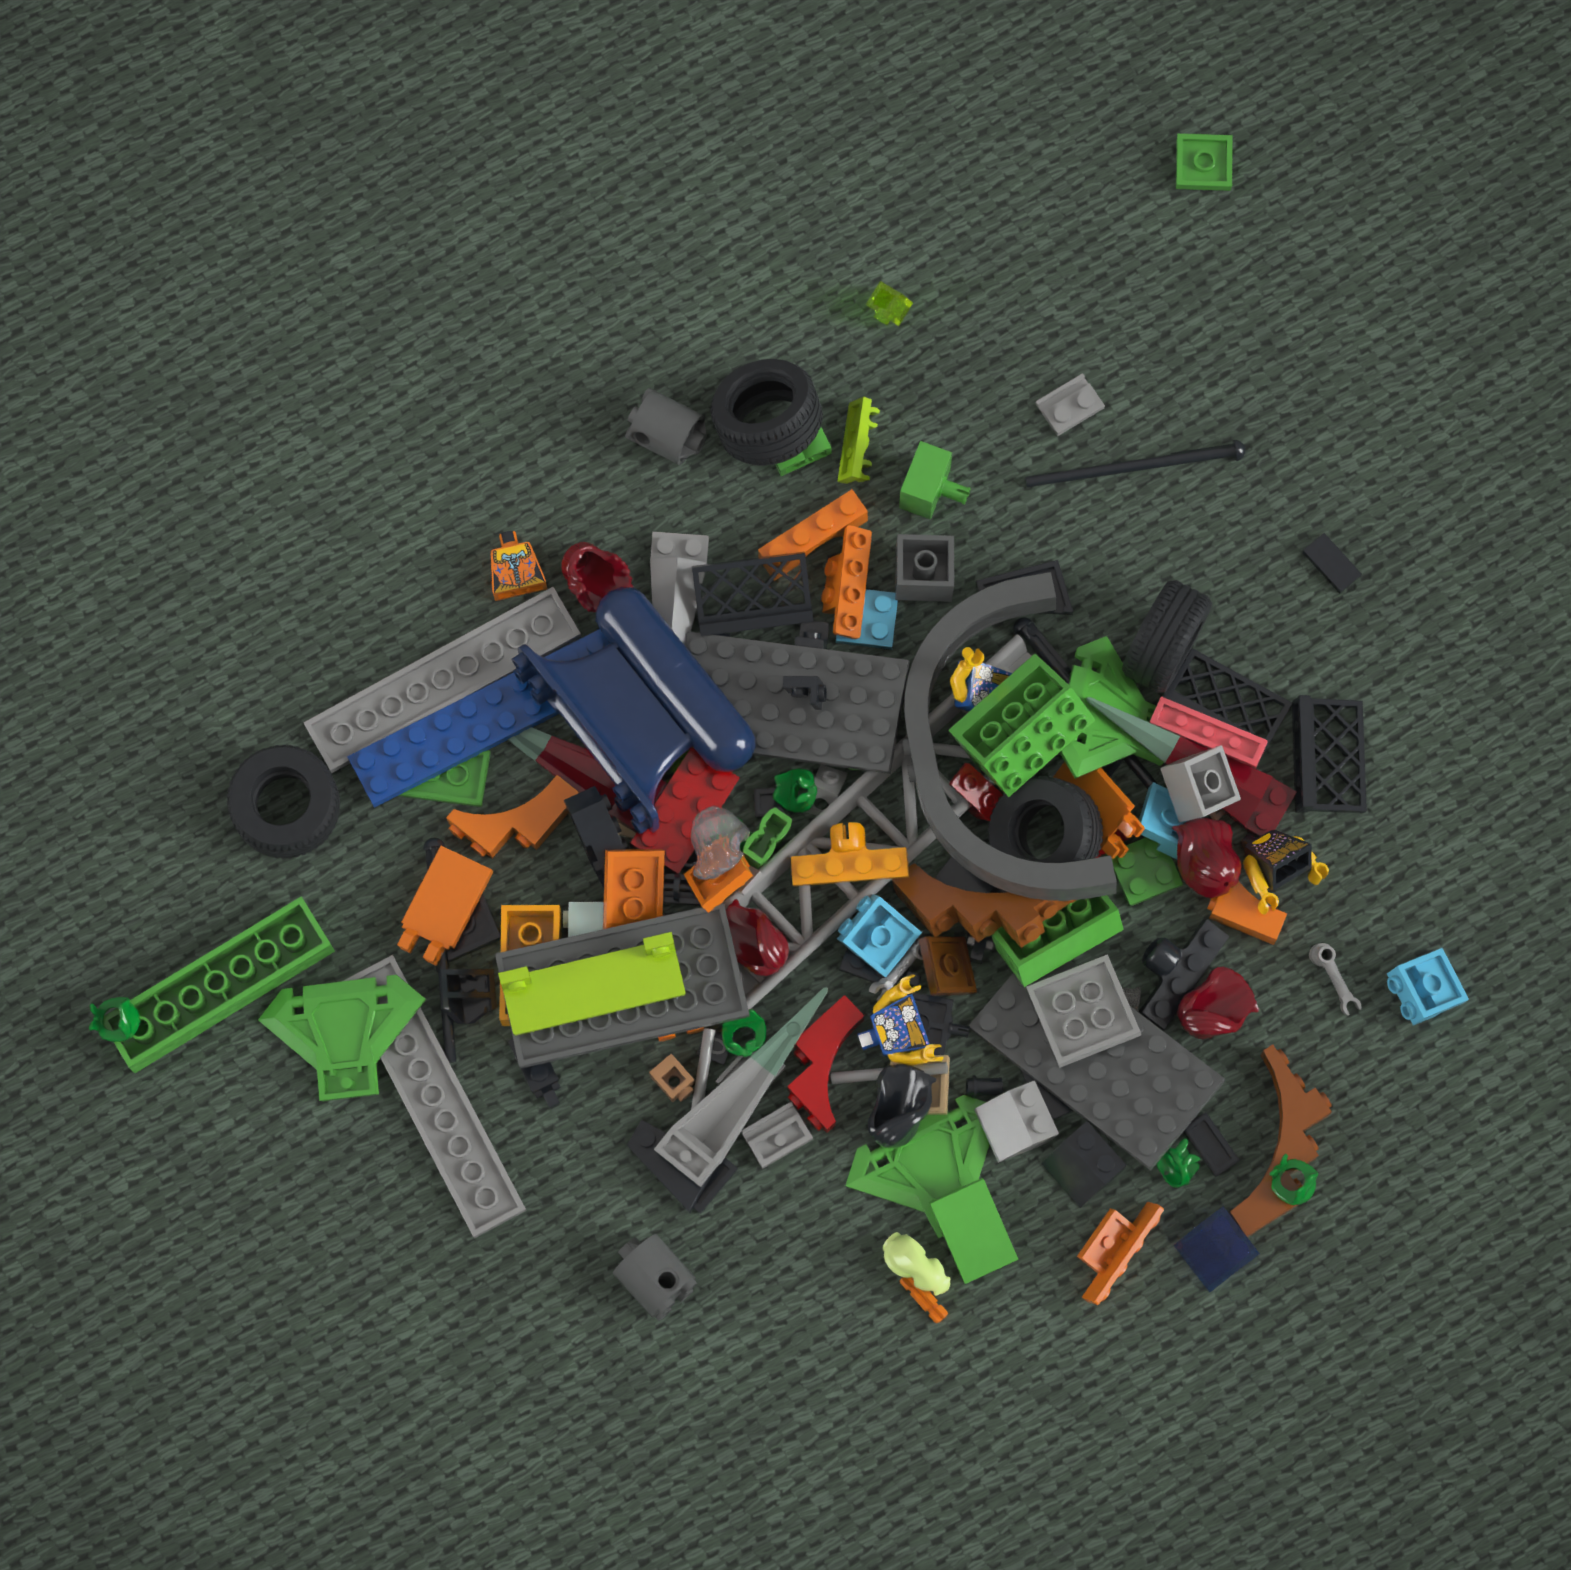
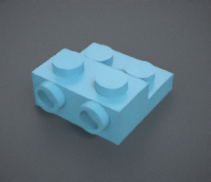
M1153 782L1148 788L1139 818L1140 823L1145 827L1141 835L1158 842L1156 850L1177 859L1179 838L1176 831L1172 830V827L1181 825L1184 822L1179 823L1168 789Z
M873 894L871 897L865 896L856 907L859 911L852 920L850 918L846 919L838 929L840 936L837 940L886 978L922 932L880 896Z
M1443 948L1398 965L1387 973L1389 977L1387 980L1388 988L1392 993L1398 995L1402 1003L1400 1007L1401 1013L1405 1019L1411 1020L1413 1025L1433 1018L1441 1012L1469 1000Z

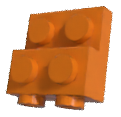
M729 838L684 874L699 903L708 913L720 905L735 890L743 886L753 875L743 853Z

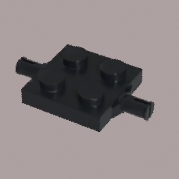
M915 992L910 993L914 997L929 1044H940L942 1046L935 1048L934 1055H944L946 1043L950 1035L968 1038L970 1026L953 1024L951 1013L954 999Z

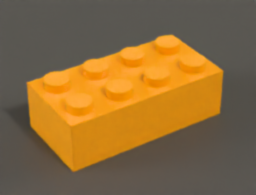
M501 905V952L561 939L562 912L560 905ZM500 983L499 1020L502 1026H510L503 989Z

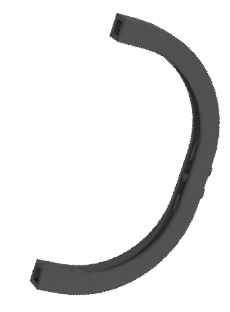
M1051 572L1007 580L987 587L956 605L932 628L921 644L908 675L904 707L907 739H902L905 756H911L912 764L907 765L909 780L916 783L921 808L937 840L962 867L990 885L1012 894L1041 900L1070 901L1116 894L1117 881L1111 855L1075 862L1042 863L1013 857L986 844L962 823L946 798L939 777L929 726V705L934 685L941 670L960 646L980 631L996 623L1024 615L1056 610L1054 584Z

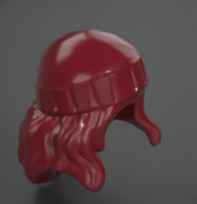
M589 542L574 544L565 552L562 558V573L568 582L569 590L588 612H596L600 600L609 591L619 587L633 588L631 584L633 578L629 575L630 569H628V565L622 561L621 557L612 552L603 551Z

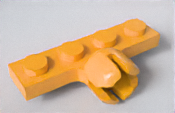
M838 823L830 828V852L826 854L791 856L793 886L906 878L909 877L907 848L869 850L866 847L865 828L860 823H848L849 839H847L846 826L843 823Z

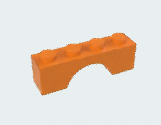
M851 489L758 549V557L804 551L806 557L823 543L839 536L844 537L846 526L859 527L867 522L868 511ZM800 560L788 561L781 570L788 573L799 566ZM776 562L773 564H775L778 567L781 562ZM763 564L771 576L775 570L768 564ZM778 573L777 576H776L773 580H774V581L777 580V579L780 578L782 575H781L780 573Z

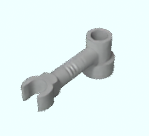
M920 938L916 939L886 978H882L870 986L869 992L874 994L882 988V993L876 999L877 1001L886 991L893 987L916 959L923 960L918 940Z
M1326 943L1315 944L1310 949L1309 958L1313 964L1325 968L1339 995L1341 1011L1347 1016L1350 1015L1346 1008L1349 1001L1354 1002L1356 1008L1361 1010L1360 1001L1353 997L1334 962L1336 957L1335 950ZM1323 950H1326L1327 952V958L1325 960L1322 958L1321 955Z

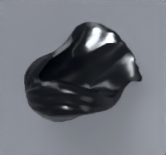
M905 1064L887 1066L880 1072L877 1078V1100L868 1119L869 1134L875 1139L877 1144L885 1148H897L911 1141L918 1130L920 1121L926 1117L932 1103L931 1087L936 1082L935 1077L930 1076L919 1068Z

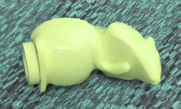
M896 1232L885 1241L883 1245L884 1259L888 1267L895 1274L905 1278L913 1277L916 1288L924 1291H933L935 1296L948 1291L950 1277L944 1274L942 1264L937 1258L928 1259L925 1256V1250L916 1240L907 1234L901 1235Z

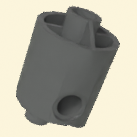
M648 388L642 397L640 407L635 406L628 417V421L632 424L628 428L625 438L681 465L688 456L698 455L705 444L707 437L705 416Z
M657 1234L650 1236L642 1243L634 1237L618 1252L623 1260L615 1268L613 1274L647 1313L658 1321L671 1312V1307L675 1304L676 1299L683 1302L693 1293V1288L697 1285L696 1277ZM661 1284L666 1285L669 1289H665V1288L661 1287L660 1285H661Z

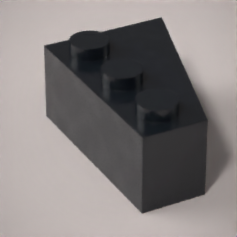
M593 786L565 799L564 803L589 862L604 889L605 850L629 849L625 839H620L618 835L622 830L616 817H610L608 811L612 810V806L607 795H600L596 786Z

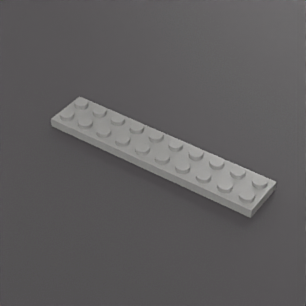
M551 587L303 723L329 770L333 773L350 764L347 756L514 673L513 670L516 667L511 659L518 655V647L522 644L528 645L538 655L545 657L580 638L581 633L554 587Z
M393 955L343 980L349 981L376 977L377 986L387 985L388 975H398L407 983ZM387 996L379 997V1004L388 1003ZM419 1008L382 1055L381 1060L475 1239L527 1210L424 1013Z

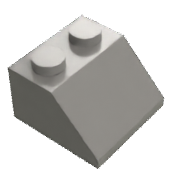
M1222 745L1179 759L1160 768L1179 823L1204 817L1241 800Z
M1035 1080L1011 1089L974 1109L998 1163L1044 1145L1059 1134Z

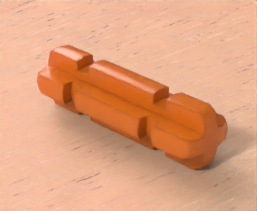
M913 1277L901 1278V1285L906 1290L911 1291L910 1295L925 1312L928 1311L930 1313L929 1317L935 1323L941 1322L948 1315L946 1309L942 1305L937 1304L938 1300L930 1291H924L914 1286Z

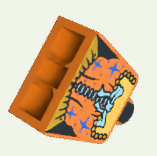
M515 531L501 533L499 537L502 547L491 550L492 591L495 601L546 590V580L530 542L518 544Z

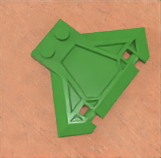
M1105 636L1078 647L1075 658L1080 660L1082 664L1081 667L1076 665L1072 667L1069 685L1092 714L1095 721L1060 751L1074 778L1076 779L1132 754L1157 765L1163 764V761L1086 701V697L1094 698L1149 723L1157 707L1145 701L1133 679L1125 676L1122 671L1123 663L1108 637ZM1077 738L1082 739V742H1078Z
M388 975L387 985L377 986L376 977L303 986L302 996H294L293 988H287L279 992L258 1021L317 1070L319 1101L379 1095L376 1063L426 999L398 975ZM387 996L388 1003L379 1004V997ZM304 1007V1014L296 1015L295 1008Z
M966 1095L955 1099L958 1108L948 1112L947 1115H926L920 1121L915 1136L904 1146L897 1148L881 1146L871 1152L867 1144L857 1148L845 1187L924 1212L938 1240L942 1238V1232L929 1202L978 1180L990 1145L974 1111L975 1108L986 1102ZM964 1118L967 1124L957 1129L954 1123ZM886 1157L889 1164L879 1168L876 1162Z

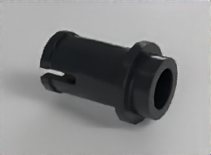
M972 1075V1078H966L967 1096L976 1098V1096H999L1003 1094L1002 1077L976 1078V1075Z

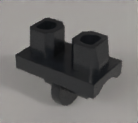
M664 874L663 903L701 905L684 875Z

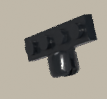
M1203 919L1182 949L1165 937L1154 940L1146 949L1142 962L1158 976L1159 982L1139 1010V1013L1158 1028L1164 1030L1176 1014L1183 996L1192 991L1229 936L1208 919Z

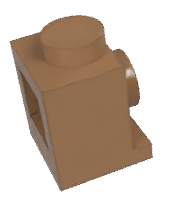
M672 1054L649 1072L652 1080L672 1102L677 1098L682 1102L694 1091L691 1087L695 1084L694 1079ZM670 1078H679V1085L676 1087L670 1086Z

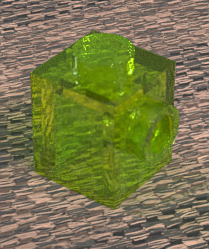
M880 281L867 301L866 306L875 312L873 317L881 323L888 325L889 322H892L899 326L913 302L902 293Z

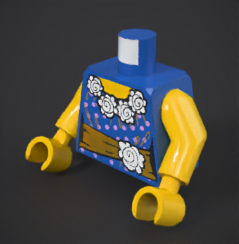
M966 647L962 650V656L965 660L958 661V666L950 678V684L955 698V707L969 712L1012 673L982 663L984 661V654L979 649H976L974 653L970 647Z
M914 974L903 977L899 984L886 991L874 1005L873 1014L870 1016L873 1028L858 1033L862 1049L865 1050L880 1045L883 1057L888 1056L892 1062L914 1066L927 1062H940L943 1060V1057H935L934 1050L942 1046L940 1044H929L914 997L910 994L919 991L921 985L914 988L910 986L909 981L915 977Z

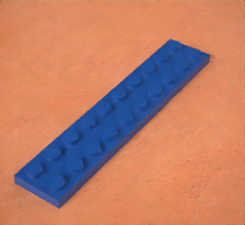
M599 629L544 658L556 661L579 659L606 647L610 643ZM512 673L347 757L375 808L480 753L507 741L509 738L519 735L523 731L558 715L559 712H556L548 701L538 705L530 694L532 688L529 682L521 684L515 674Z

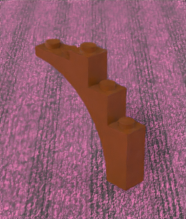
M915 863L908 867L909 877L893 878L891 880L899 899L934 937L949 930L954 924L959 922L977 942H980L1002 927L1021 948L1029 942L1035 941L1045 932L1043 921L1053 917L1069 903L1076 901L1041 900L1010 892L981 893L965 891L946 885L929 876Z
M1274 1045L1263 1050L1261 1057L1271 1074L1278 1097L1280 1116L1278 1142L1272 1162L1261 1183L1247 1199L1228 1213V1217L1243 1240L1298 1206L1289 1205L1276 1196L1272 1190V1176L1269 1174L1276 1165L1280 1164L1284 1154L1288 1155L1287 1160L1297 1159L1307 1164L1314 1161L1319 1156L1316 1152L1319 1148L1315 1140L1310 1135L1306 1136L1304 1131L1331 1114L1329 1108L1332 1105L1325 1093H1319L1316 1087L1305 1093L1303 1089L1306 1087L1303 1080L1297 1073L1292 1074L1287 1066L1289 1064L1287 1056L1281 1049L1276 1050ZM1297 1169L1286 1170L1281 1176L1282 1186L1289 1191L1298 1190L1303 1186L1297 1178L1292 1179L1290 1176L1298 1171Z

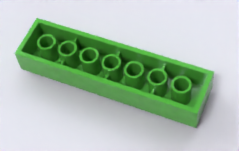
M301 896L131 999L130 1002L139 1012V1028L128 1040L114 1042L128 1067L134 1073H137L329 956L335 950ZM119 1008L104 1016L103 1022L106 1029L114 1031L119 1028Z

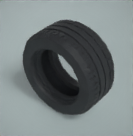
M762 359L747 363L734 370L718 386L710 407L712 421L727 453L741 462L758 466L775 465L799 455L815 439L823 419L822 406L808 373L796 364L779 359ZM768 402H792L789 408L782 414L769 421L754 424L742 422L745 416L752 410Z

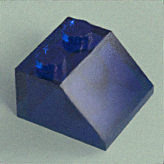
M1224 1206L1174 1244V1247L1209 1293L1260 1254Z

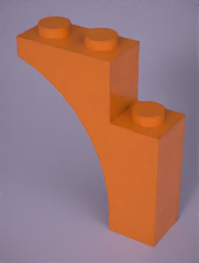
M556 775L550 784L536 797L506 812L481 815L453 809L446 817L451 825L448 829L457 838L462 840L465 836L472 842L470 847L481 857L487 854L493 859L514 833L517 834L515 840L523 847L528 849L532 846L537 850L569 813L564 800L579 792Z
M1239 881L1230 888L1227 894L1211 898L1207 907L1208 910L1212 911L1209 919L1272 945L1275 944L1287 913L1277 909L1273 911L1269 905V910L1265 915L1260 913L1258 910L1260 900L1248 892Z

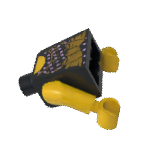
M1270 830L1258 838L1248 834L1241 841V849L1245 851L1243 866L1255 893H1259L1262 898L1258 903V910L1264 915L1269 910L1268 904L1271 905L1274 911L1279 902L1275 894L1268 893V888L1274 891L1309 869L1311 870L1307 877L1314 885H1318L1322 878L1325 879L1328 875V866L1315 861L1317 857L1312 852V844L1304 841L1301 837L1290 836L1277 830Z

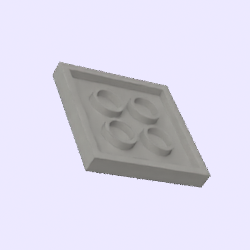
M1108 954L1026 986L1059 1068L1141 1036V1031Z

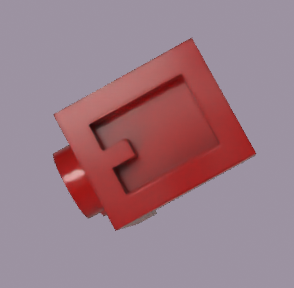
M965 763L950 781L949 785L971 805L968 811L978 819L991 821L990 815L993 813L992 810L996 807V802L999 801V797L1003 796V794L971 764Z

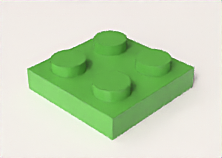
M1177 134L1176 189L1231 191L1233 135Z
M1147 837L1126 845L1129 850L1123 858L1118 856L1112 858L1115 875L1129 907L1183 886L1172 857L1156 850L1158 842Z

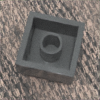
M897 534L895 548V600L952 602L954 591V536Z

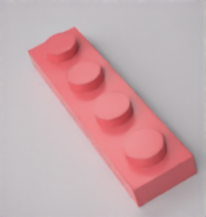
M1164 697L1160 698L1150 720L1151 724L1211 749L1222 745L1227 757L1253 768H1257L1268 743L1266 739Z

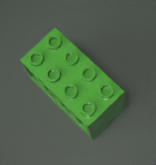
M1034 654L948 731L970 759L1010 797L1089 727L1095 719L1072 687L1041 658Z

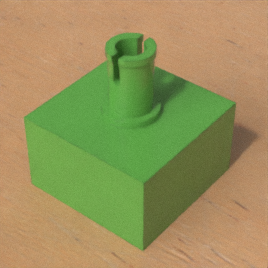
M920 441L900 491V509L931 520L941 496L960 502L963 505L966 504L971 488L948 480L952 452Z

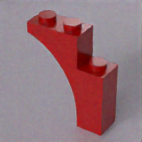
M845 995L799 1037L794 1045L796 1050L793 1054L803 1065L809 1062L810 1066L787 1086V1091L790 1093L787 1097L788 1100L798 1110L803 1107L810 1114L807 1120L817 1131L823 1128L826 1133L836 1126V1120L831 1111L828 1097V1079L832 1063L843 1042L864 1021L865 1017Z

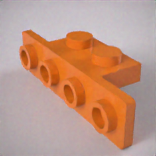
M848 525L844 529L842 553L829 558L826 563V584L821 600L823 602L822 612L835 614L833 633L856 640L861 636L872 532L852 525Z
M1147 1202L1133 1223L1129 1222L1116 1210L1109 1209L1077 1256L1098 1273L1083 1294L1082 1298L1084 1300L1099 1305L1100 1302L1108 1297L1113 1283L1126 1271L1127 1263L1133 1254L1138 1252L1143 1246L1144 1238L1159 1223L1160 1215L1164 1208L1158 1204Z

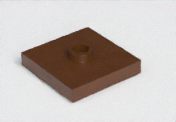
M923 937L918 939L931 996L970 995L977 992L965 937Z

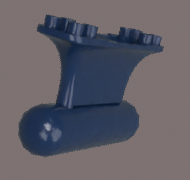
M619 587L609 591L600 600L596 610L597 625L610 642L609 645L579 659L556 661L541 657L528 645L522 644L518 647V655L511 660L516 667L513 672L521 684L529 682L532 688L530 694L538 705L548 701L552 708L559 712L616 785L612 788L616 795L614 802L623 813L630 809V813L633 816V819L630 821L634 829L639 834L646 830L654 833L659 829V816L654 806L656 790L666 771L682 754L694 747L705 763L714 770L732 772L743 767L751 758L756 748V738L747 722L645 595L632 587Z

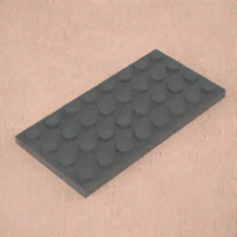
M695 632L687 633L686 648L752 729L756 738V748L752 755L891 774L910 667L909 660L719 635L701 636L700 633ZM783 676H818L827 688L826 702H822V710H815L811 706V693H808L806 698L792 697L791 693H788L783 688Z
M724 902L716 906L709 913L701 907L496 953L499 973L526 966L529 972L644 945L643 938L672 932L686 992L684 996L517 1036L512 1031L519 1068L750 1017Z
M1070 960L1031 984L1077 967V965ZM1013 973L969 1024L970 1030L1151 1171L1222 1086L1225 1078L1131 1006L1130 1008L1141 1031V1036L1059 1068L1026 986L1024 987Z

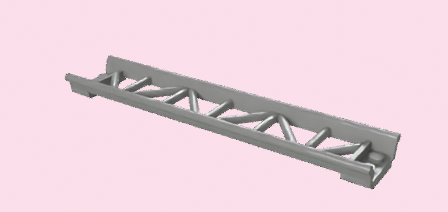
M1017 634L985 664L1013 673L1031 655L1027 652L1024 640ZM953 693L929 714V726L932 737L960 711L968 713V711L955 707ZM902 739L895 746L891 774L902 765L907 839L867 798L891 774L866 771L758 869L763 875L745 895L734 891L723 901L725 909L732 904L734 899H738L742 907H747L753 902L793 942L788 943V958L783 967L775 974L765 977L758 976L738 963L748 1010L756 1005L829 938L846 919L854 915L858 911L856 907L865 896L871 897L873 894L878 893L892 880H870L859 891L850 882L835 883L847 895L849 900L815 932H813L810 885L799 886L800 934L762 894L767 887L791 866V856L822 854L817 848L830 850L831 838L823 836L856 806L861 807L897 845L866 843V847L869 850L906 847L909 864L936 839L930 826L918 836L915 782H910L907 765H911L912 762L911 756H905ZM933 743L934 751L937 755L970 758L961 746ZM938 770L943 791L954 803L951 807L959 818L971 805L949 785L950 781ZM987 775L984 776L993 786L995 785Z

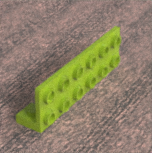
M672 932L643 938L644 945L529 972L526 966L498 973L513 1034L517 1036L684 996L686 992Z

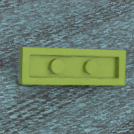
M861 397L849 403L837 482L848 484L855 480L857 482L870 480V476L864 475L861 470L862 467L868 468L872 466L871 461L863 459L869 445L868 431L876 428L878 425L870 421L869 415H877L880 412L878 408L871 407L872 399Z

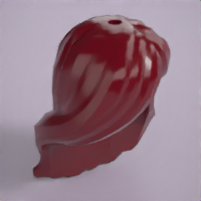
M1197 818L1172 827V830L1176 831L1179 838L1177 845L1178 869L1186 884L1196 893L1207 898L1227 894L1230 888L1238 883L1241 872V861L1232 849L1233 832L1231 826L1221 820Z
M734 899L732 904L725 910L737 962L758 976L775 974L783 967L788 958L789 947L786 938L782 932L772 925L768 916L763 911L757 908L742 907L738 899Z
M1221 966L1211 970L1206 981L1201 986L1183 996L1178 1006L1177 1015L1180 1024L1189 1035L1198 1039H1206L1238 1031L1249 1013L1259 1012L1255 995L1244 978L1234 970Z

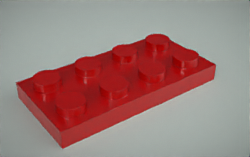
M690 748L654 805L659 816V829L654 833L649 830L642 834L637 832L629 845L636 849H663L665 851L664 867L675 874H679L740 777L732 772L714 770L705 763L694 748Z

